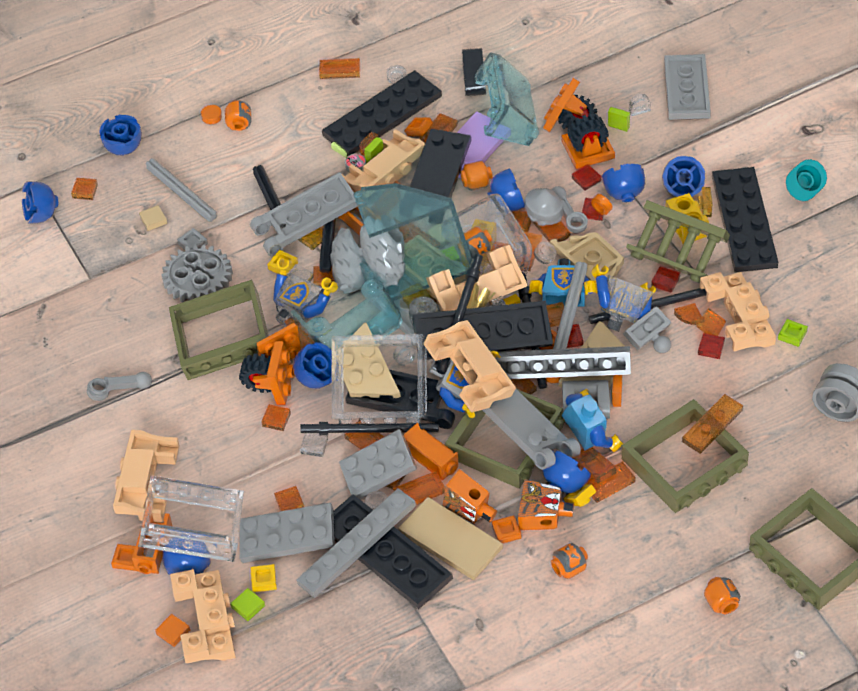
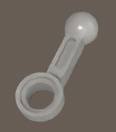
M560 186L552 188L551 190L563 202V215L566 219L567 229L575 234L583 232L587 228L588 223L586 215L573 211L566 199L567 194L564 188ZM580 222L582 225L575 227L571 223Z
M139 372L131 376L95 378L87 385V395L95 401H102L108 397L111 390L136 387L140 389L148 388L152 383V378L147 372ZM99 385L102 386L104 389L96 390L93 388V386Z

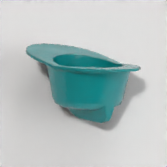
M812 159L804 160L787 175L786 188L795 199L808 201L826 185L827 173L823 165L818 161Z

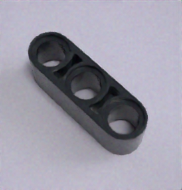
M482 48L462 49L465 95H486Z

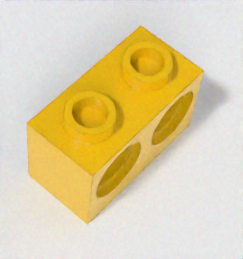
M690 193L666 200L665 207L709 223L707 216L701 213L698 202L693 200ZM680 226L675 232L682 244H684L688 235V228ZM700 233L699 236H696L695 241L705 238L707 235Z

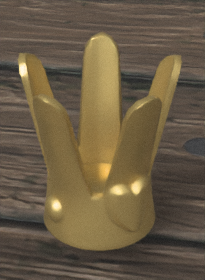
M475 283L467 309L485 307L496 292L489 297L491 292L488 288H484L477 298L479 286Z

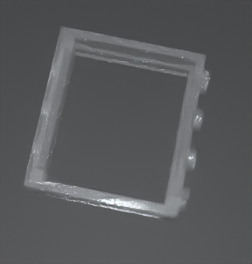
M423 334L332 336V419L339 420V424H352V420H361V424H375V419H384V423H397V419H406V423H420V419H427L426 347L424 346L426 336ZM418 346V411L343 412L344 347Z
M150 475L138 547L234 562L239 539L244 491ZM158 498L234 511L231 536L150 523L153 500ZM145 535L152 536V540L145 539ZM224 548L231 549V551L224 552Z

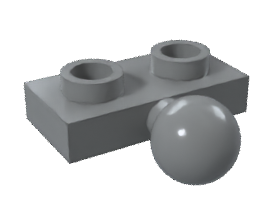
M656 306L625 330L623 335L637 350L652 340L655 351L666 353L671 348V341L668 337L660 336L659 334L671 324V321Z

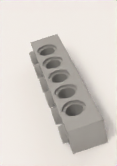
M630 346L498 352L501 358H495L509 379L631 374Z

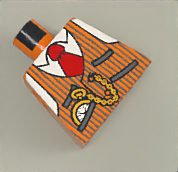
M459 469L445 487L442 506L471 524H475L480 517L491 522L497 514V510L488 505L490 495L488 490Z
M524 480L518 514L520 530L556 529L559 516L573 517L574 503L561 502L560 488Z

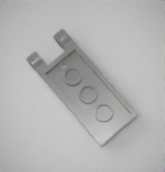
M339 172L267 213L253 218L250 222V227L258 236L267 233L270 226L274 227L278 235L268 238L263 244L268 255L274 257L279 250L283 251L285 246L361 204Z
M515 389L511 397L494 401L490 408L482 410L535 462L539 469L543 470L555 464L556 458L552 449L556 448L571 458L580 454L581 448L578 441L574 438L568 439L517 389Z

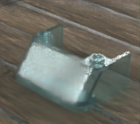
M363 262L359 264L365 279L361 292L366 300L330 324L323 317H315L306 323L295 310L291 311L298 331L309 344H314L315 342L322 343L328 346L335 354L364 323H367L376 344L402 325L403 319L399 309L382 282Z

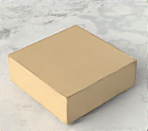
M159 205L139 212L147 231L167 224V219Z

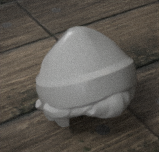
M537 188L529 191L526 195L524 207L532 222L535 221L539 226H545L561 221L563 202L554 191L548 188Z

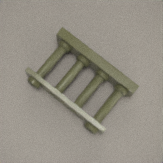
M646 200L643 208L648 213L649 219L637 246L627 244L626 248L631 253L630 256L638 260L646 258L690 275L689 279L700 283L701 277L708 276L704 271L716 244L720 241L727 243L730 234L723 228ZM662 218L667 220L669 225L657 253L653 254L646 251L645 247L656 222ZM683 226L688 228V235L676 262L664 258L676 229ZM701 233L708 236V242L695 270L684 266L696 236H699Z

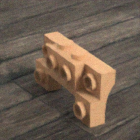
M395 129L393 130V139L390 141L383 139L384 150L363 166L364 172L351 164L349 166L350 173L342 176L354 193L358 192L368 199L378 190L383 193L400 178L407 175L412 170L411 163L421 156L425 143L418 138H410Z
M510 245L486 253L493 270L480 275L478 282H476L479 286L477 298L484 288H488L491 292L489 297L496 292L489 301L490 305L502 301V296L527 286ZM449 269L426 277L433 298H436L440 311L457 310L466 281L455 285Z
M721 272L700 278V288L706 290L708 302L724 298V304L735 323L726 326L725 331L726 337H731L733 341V351L749 347L766 348L775 345L776 335L767 320L769 318L768 308L762 305L758 290H754L752 284L746 282L741 272L724 277Z
M468 320L458 322L446 330L428 334L424 346L433 359L437 361L450 357L469 385L463 387L459 396L471 413L490 408L494 401L509 398L513 395L516 387Z
M131 430L125 457H122L120 460L121 474L117 476L115 482L117 490L113 503L115 514L138 515L139 520L144 521L146 512L151 511L154 522H163L167 505L166 497L162 494L150 493L157 464H176L179 451L178 438L156 436L143 430Z
M193 569L170 574L175 602L194 598L200 631L180 635L185 662L191 663L209 659L224 661L236 658L230 628L235 627L232 613L227 614L226 609L231 607L228 593H223L219 570L195 574Z

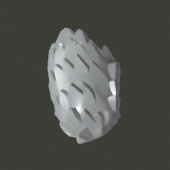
M386 216L382 217L381 222H375L372 218H368L365 226H361L360 244L363 258L367 263L366 267L376 283L382 284L383 288L391 285L397 286L406 269L403 234L394 220L390 221Z
M341 228L332 242L330 258L334 281L337 283L339 290L347 294L363 288L369 282L370 272L362 255L361 244H356L350 229L347 228L345 230V228Z

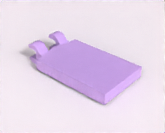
M476 111L457 132L471 135L472 139L461 170H463L465 164L477 161L485 162L509 136L511 128Z

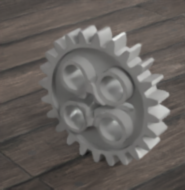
M194 244L191 250L188 246L185 247V252L177 250L178 256L171 254V261L166 260V266L162 267L163 274L161 275L164 288L167 289L168 294H173V299L180 297L182 303L186 299L192 300L220 289L228 288L229 282L232 281L231 275L233 271L230 259L227 260V255L222 254L221 249L214 251V246L206 249L205 244L202 245L201 249H198L197 245Z

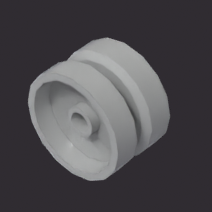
M836 363L829 365L824 370L812 396L814 405L821 413L831 419L842 422H850L858 418L857 368L847 364Z

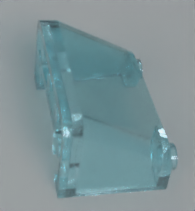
M491 52L474 76L476 84L488 85L491 108L487 112V116L491 117L489 126H484V133L486 136L530 146L539 134L530 83L522 73L501 55Z

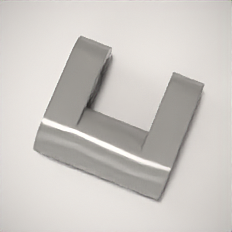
M608 380L562 381L563 412L568 407L565 402L566 397L570 394L580 393L587 388L589 395L597 401V405L605 418L610 419Z

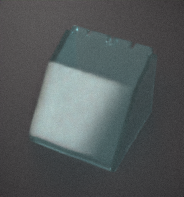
M398 183L361 187L360 191L353 194L369 238L399 228L403 234L406 269L397 286L391 285L387 287L392 301L430 288L426 280L428 276L449 269L454 279L465 275L468 268H471L473 261L452 198Z

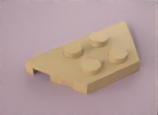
M597 232L588 233L583 236H570L567 241L557 242V239L550 241V247L561 258L569 259L571 265H576L579 261L586 263V276L589 280H596L591 272L593 267L598 264L601 271L603 266H607L609 271L605 276L608 280V288H610L624 264V257Z
M599 321L581 348L623 347L624 345L603 322ZM614 375L561 377L559 387L562 388V381L608 380L610 388Z
M364 323L333 355V360L350 397L369 396L371 398H379L380 395H393V398L401 397L394 379L367 323Z

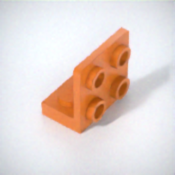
M295 323L257 343L258 355L265 354V357L272 355L275 341L284 342L286 350L290 352V359L295 358L301 350L298 327Z

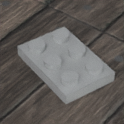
M400 429L339 461L351 495L354 494L359 499L370 495L417 469Z

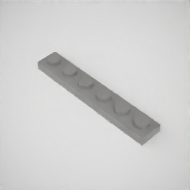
M399 488L395 490L297 578V584L315 598L416 507L415 500Z

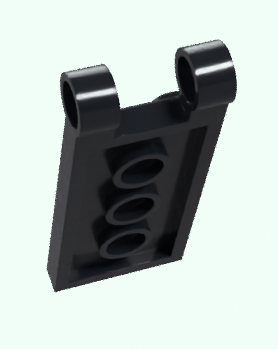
M430 129L408 193L401 203V216L412 218L417 204L432 207L430 213L431 222L439 223L444 221L472 140L471 135Z
M389 370L401 397L393 398V395H380L379 398H371L369 396L350 397L349 392L346 395L347 404L439 423V427L443 429H450L455 420V414L451 410L438 409L442 397L440 396V391L436 389L439 381L436 379Z

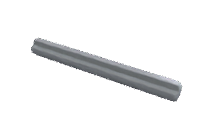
M153 158L146 162V168L207 221L212 222L217 218V212L159 162Z
M579 261L575 265L553 349L567 348L587 272V264Z

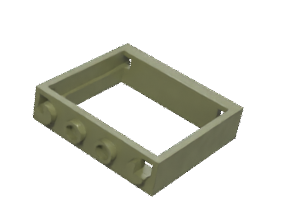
M253 280L220 289L219 291L169 307L180 365L187 380L242 363L243 359L247 358L248 355L253 357L254 354H258L257 343L269 336L259 294ZM252 300L259 335L193 357L189 356L183 327L184 322Z
M518 390L561 431L565 423L562 417L563 408ZM480 410L474 412V418H470L465 413L445 442V446L454 453H458L459 463L520 488L524 480H529L535 462L526 455L516 470L463 447L486 414Z
M694 399L624 443L621 459L674 513L679 512L685 507H690L695 500L705 497L716 486L725 484L734 474L741 473L742 469L748 466L749 452ZM696 421L731 457L681 490L676 491L642 455Z
M811 488L750 536L749 550L755 554L754 557L760 558L772 573L778 574L784 579L789 588L795 589L806 602L809 601L815 608L820 610L858 579V559L820 588L767 542L768 539L791 521L808 510L858 553V526Z

